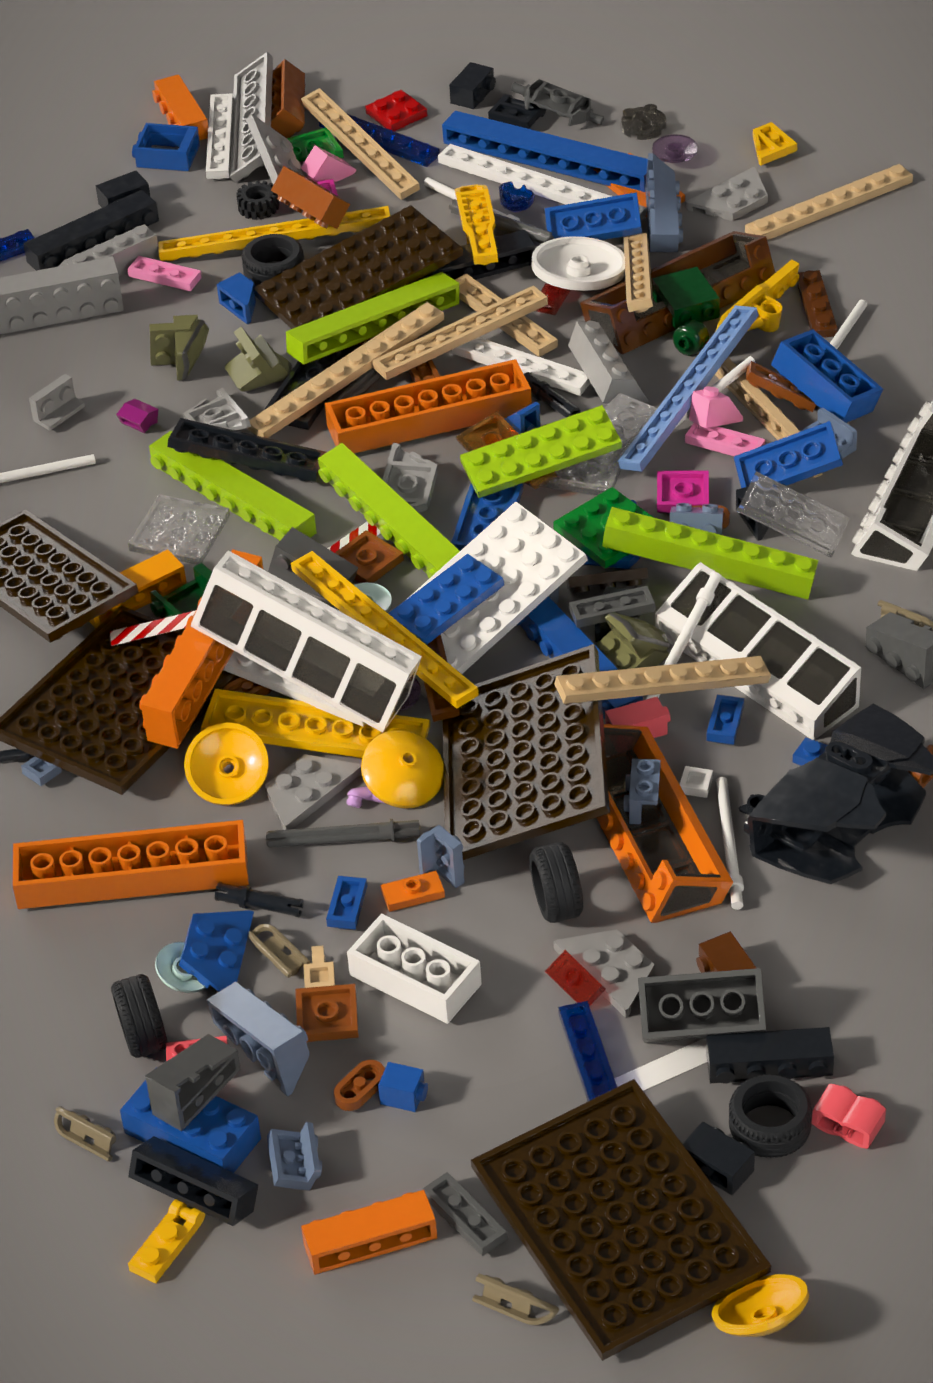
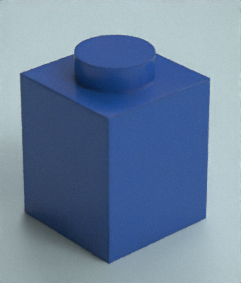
M388 1062L378 1084L380 1104L416 1112L419 1102L426 1099L428 1092V1083L424 1082L423 1069Z

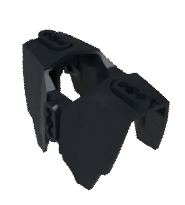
M874 703L854 715L837 729L833 730L830 743L819 757L802 766L790 769L751 812L744 824L743 831L750 837L749 847L752 856L779 869L827 884L836 883L863 871V867L855 857V846L869 833L874 834L884 828L895 825H911L921 808L926 796V790L908 771L926 775L933 774V755L923 746L925 737L908 723Z

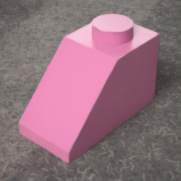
M316 145L301 167L308 174L307 178L315 182L333 179L335 183L356 172V169L345 160Z
M707 386L703 390L693 391L689 414L690 421L704 428L743 422V416L728 396L720 393L718 388Z

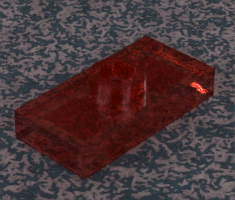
M545 283L541 292L548 297V305L536 310V312L556 315L571 290Z
M566 950L545 970L585 1011L606 990Z

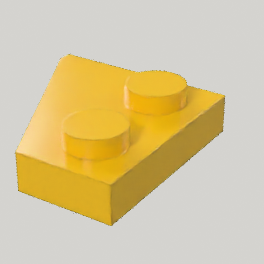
M772 122L753 129V141L760 166L797 151V143Z

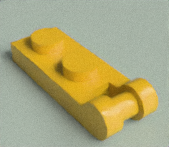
M175 1199L171 1203L168 1213L129 1261V1271L156 1284L201 1226L205 1213L196 1208L191 1209L183 1202ZM181 1218L186 1220L183 1226L178 1224Z

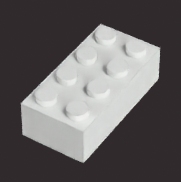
M382 913L347 951L350 976L447 1024L482 985L479 960Z

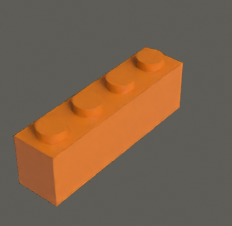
M180 75L155 80V90H152L155 103H159L162 114H166L168 124L198 127L199 140L207 139L208 120Z
M424 1190L414 1193L409 1192L394 1199L375 1202L370 1206L353 1211L348 1210L339 1215L322 1220H314L309 1224L301 1226L304 1247L314 1275L437 1239L436 1219Z

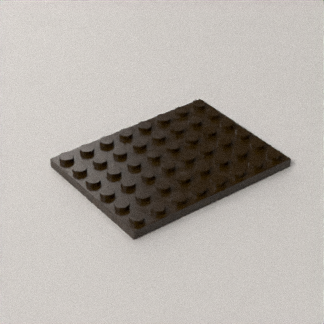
M121 605L0 717V741L123 795L171 748L147 741L146 730L143 728L142 710H140L139 705L142 696L147 694L151 688L153 677L161 671L165 657L171 654L174 649L177 637L182 635L184 631L179 629L111 646L110 631L156 620ZM224 670L222 671L191 727L207 712L214 690H223L227 684L240 678L239 676Z
M594 644L474 684L478 687L479 696L459 707L460 716L443 720L445 830L451 835L457 836L462 842L463 860L610 813L602 700L564 704L554 684L556 676L600 672L598 650Z
M635 1079L471 1159L472 1169L602 1361L771 1273L769 1261Z

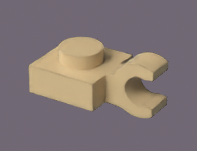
M323 945L311 946L312 963L304 964L305 988L335 985L334 963L325 962Z

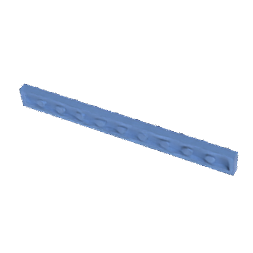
M734 306L618 460L620 469L639 472L645 469L691 407L693 391L703 390L757 319L759 316L757 307Z

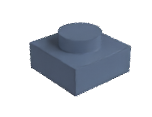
M33 757L21 765L22 774L40 786L62 772L60 767L37 757Z

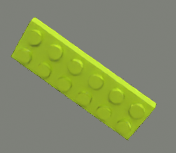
M603 405L461 454L460 461L478 498L618 450L622 448V441Z

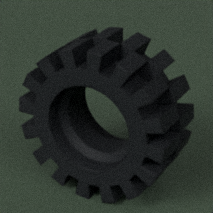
M258 180L253 184L251 181L248 182V186L243 184L241 186L242 189L239 188L237 190L238 211L240 215H245V218L249 219L252 217V220H256L257 217H260V220H262L264 216L269 218L271 213H277L279 200H277L278 195L271 191L272 183L267 185V181L260 183Z

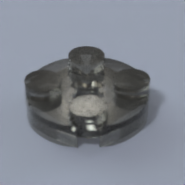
M654 104L623 110L621 130L630 138L632 134L636 135L638 140L654 139L661 135V130L666 129V116L663 112L657 110V106Z

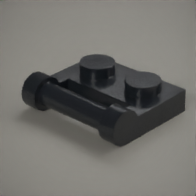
M504 94L488 112V119L529 129L539 117L545 115L546 109L539 108L536 104L530 103L527 110L523 100Z

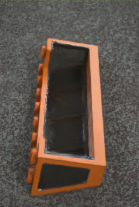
M604 724L610 813L596 818L650 922L657 923L721 904L732 886L733 880L649 728L645 726ZM632 759H658L661 764L658 804L642 805L641 824H629V812H624V795H629L630 792L625 791L626 774H631Z

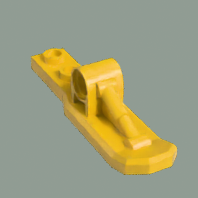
M475 184L456 188L455 196L463 231L466 233L467 244L471 246L474 265H488L498 262V253L493 235L496 226L488 187Z
M791 259L767 281L753 288L721 316L716 330L735 305L757 307L759 316L748 331L756 328L765 332H775L778 330L782 305L775 299L781 298L789 287L796 285L799 279L798 270L800 263Z

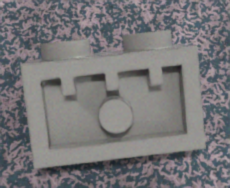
M67 374L62 375L29 398L33 421L47 430L54 429L85 407L84 401L75 397L72 377Z

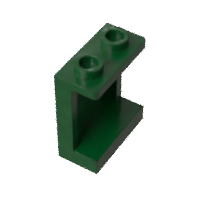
M698 267L652 278L653 299L656 303L664 302L673 316V326L675 329L690 320L702 323L720 317V298Z
M200 563L193 567L194 580L165 596L160 595L156 590L150 592L152 602L150 603V608L153 614L163 619L196 611L212 571L203 563Z

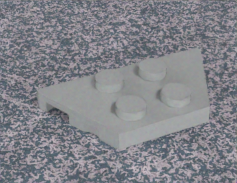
M250 115L246 122L272 184L274 185L283 166L303 175L301 165L295 157L290 141L255 115Z
M752 167L686 201V209L693 211L694 208H700L705 210V215L718 216L722 219L734 221L767 204L768 194L756 168Z
M223 388L216 391L218 397L211 402L205 398L198 405L183 413L185 419L226 429L240 430L251 427L249 418Z
M393 443L383 481L418 513L429 509L439 471L438 465L428 459L421 458L419 454L413 451L408 453L401 449L400 444Z
M304 754L266 783V795L273 804V810L281 821L282 829L289 830L295 828L362 775L361 765Z
M617 929L554 941V950L625 1018L628 1017L636 998L639 999L638 978L652 977L655 973V964Z

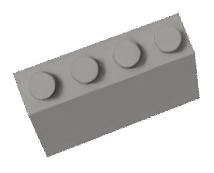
M144 224L124 234L115 236L104 243L95 245L93 248L82 253L75 254L73 257L64 260L59 266L113 256L118 276H121L128 272L129 266L138 256L155 260L160 258L157 235Z
M591 320L587 322L577 321L568 346L602 402L647 405V397L599 322Z

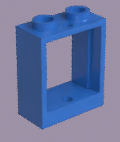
M146 123L142 132H139L137 143L132 147V157L136 160V166L139 168L189 171L200 147L198 127ZM152 145L179 147V149L172 150L151 147Z

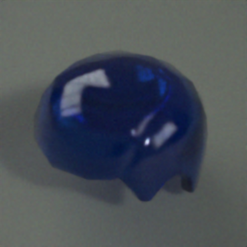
M509 181L499 186L501 205L508 211L521 212L527 210L535 201L533 191L527 189L525 185L518 189L514 187L512 181Z

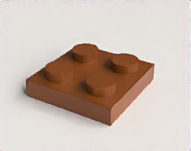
M367 530L335 552L358 567L355 580L359 583H374L404 561L402 551Z
M355 984L295 989L297 1026H301L308 1036L307 1042L359 1038Z

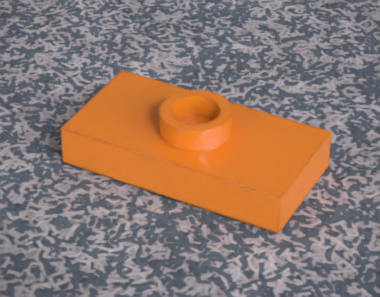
M437 871L381 885V892L389 912L445 898V891Z

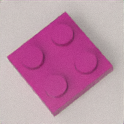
M657 471V513H670L671 507L676 506L678 503H689L692 506L709 504V471Z

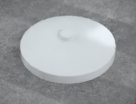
M589 237L556 238L540 244L532 254L531 266L535 275L550 285L564 289L580 291L603 289L617 284L625 276L624 253L616 246L599 239Z

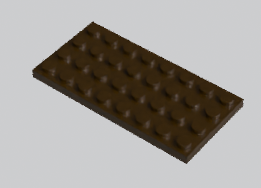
M410 205L363 229L361 232L344 239L342 242L323 250L321 253L304 260L293 268L264 281L253 289L255 296L293 329L409 285L458 259L464 253L463 248Z
M24 510L0 523V607L51 643L61 639L63 635L84 626L88 621L105 614L111 608L128 601L139 593L136 583L29 511Z

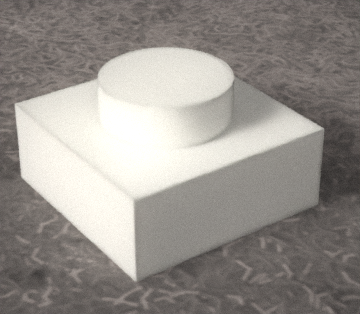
M685 766L680 782L685 795L707 798L713 779V770Z

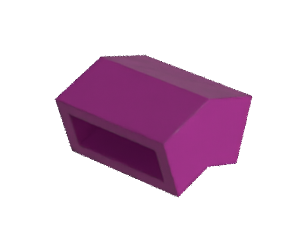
M133 399L125 402L116 415L122 424L146 433L151 425L158 422L159 409L140 400Z

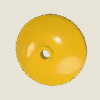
M219 723L204 729L192 740L185 755L184 768L186 778L198 796L210 803L228 806L244 802L258 792L267 777L269 758L262 740L251 729L237 723ZM233 765L234 769L232 772L226 773L224 771L225 767Z
M394 730L380 734L368 744L362 757L361 772L366 786L375 797L394 807L415 808L428 803L437 795L444 781V763L438 750L426 738L410 731ZM403 758L409 759L411 763L405 762Z
M775 1274L763 1276L717 1300L712 1309V1318L719 1330L733 1336L760 1337L770 1335L786 1327L801 1314L809 1300V1291L806 1283L801 1278L793 1275Z

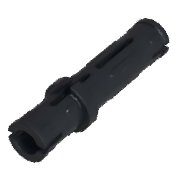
M530 372L524 373L535 399L544 401L566 418L581 412L578 407L552 390L547 382L538 380Z
M219 882L216 886V889H219V891L227 892L225 894L215 891L216 901L239 904V907L247 909L249 906L298 918L301 916L302 911L291 906L303 908V899L256 891L246 885L237 887Z

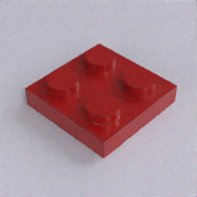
M403 90L395 91L365 106L366 114L391 133L428 116L427 108Z

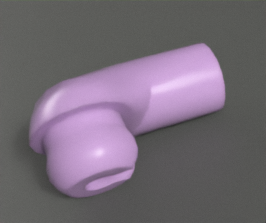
M367 786L353 788L347 793V805L351 807H361L362 799L386 804L375 797Z

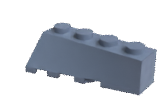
M648 153L645 185L649 252H678V244L683 243V228H679L682 226V212H678L681 209V197L676 196L679 195L680 183L675 181V171L653 153Z
M237 982L232 983L208 998L207 1003L214 1024L236 1046L241 1044L246 1056L252 1062L259 1060L260 1064L265 1068L264 1074L271 1081L277 1078L281 1083V1091L287 1097L291 1095L310 1055L306 1043L308 1036L304 1029L299 1025L295 1026L283 1013L279 1014L267 1001H261L251 989H245Z

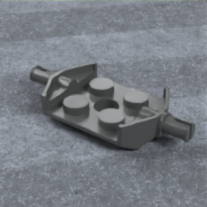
M540 79L527 86L516 82L512 84L511 91L523 95L525 109L527 110L530 103L536 104L542 109H549L560 116L569 117L568 126L585 123V121L601 125L604 120V116L592 112L590 98Z

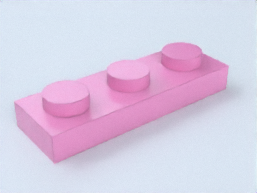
M138 256L128 268L129 277L190 292L202 278L200 270Z
M696 423L692 424L685 435V443L731 456H736L765 445V439L718 426L704 428Z

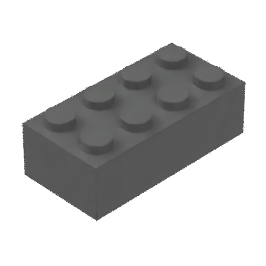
M761 968L638 978L642 1038L644 1043L704 1039L706 1035L766 1031Z

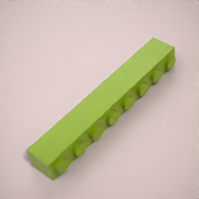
M440 272L286 331L287 353L302 364H307L377 336L426 302L441 311L459 304V282Z
M169 431L149 445L150 460L156 469L162 470L173 479L184 483L190 489L206 496L210 501L216 502L227 511L233 512L244 521L255 525L261 531L270 534L279 541L292 527L310 538L317 534L314 513L223 460L216 458L207 459L191 452L181 453L174 448L167 447L168 438L172 431Z
M340 443L318 458L320 467L318 473L325 483L329 482L340 497L344 496L355 511H360L371 526L375 525L380 530L382 536L386 540H391L398 550L411 559L413 565L418 570L422 569L427 574L429 579L460 552L343 443Z
M615 507L611 508L602 547L691 570L701 562L726 579L807 600L809 599L819 561Z

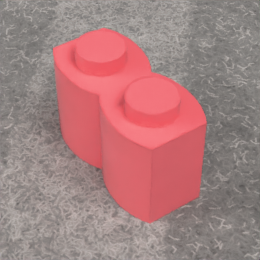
M829 1084L812 1110L811 1124L825 1133L840 1136L853 1145L868 1149L885 1122L886 1108L873 1098L857 1096L846 1086Z

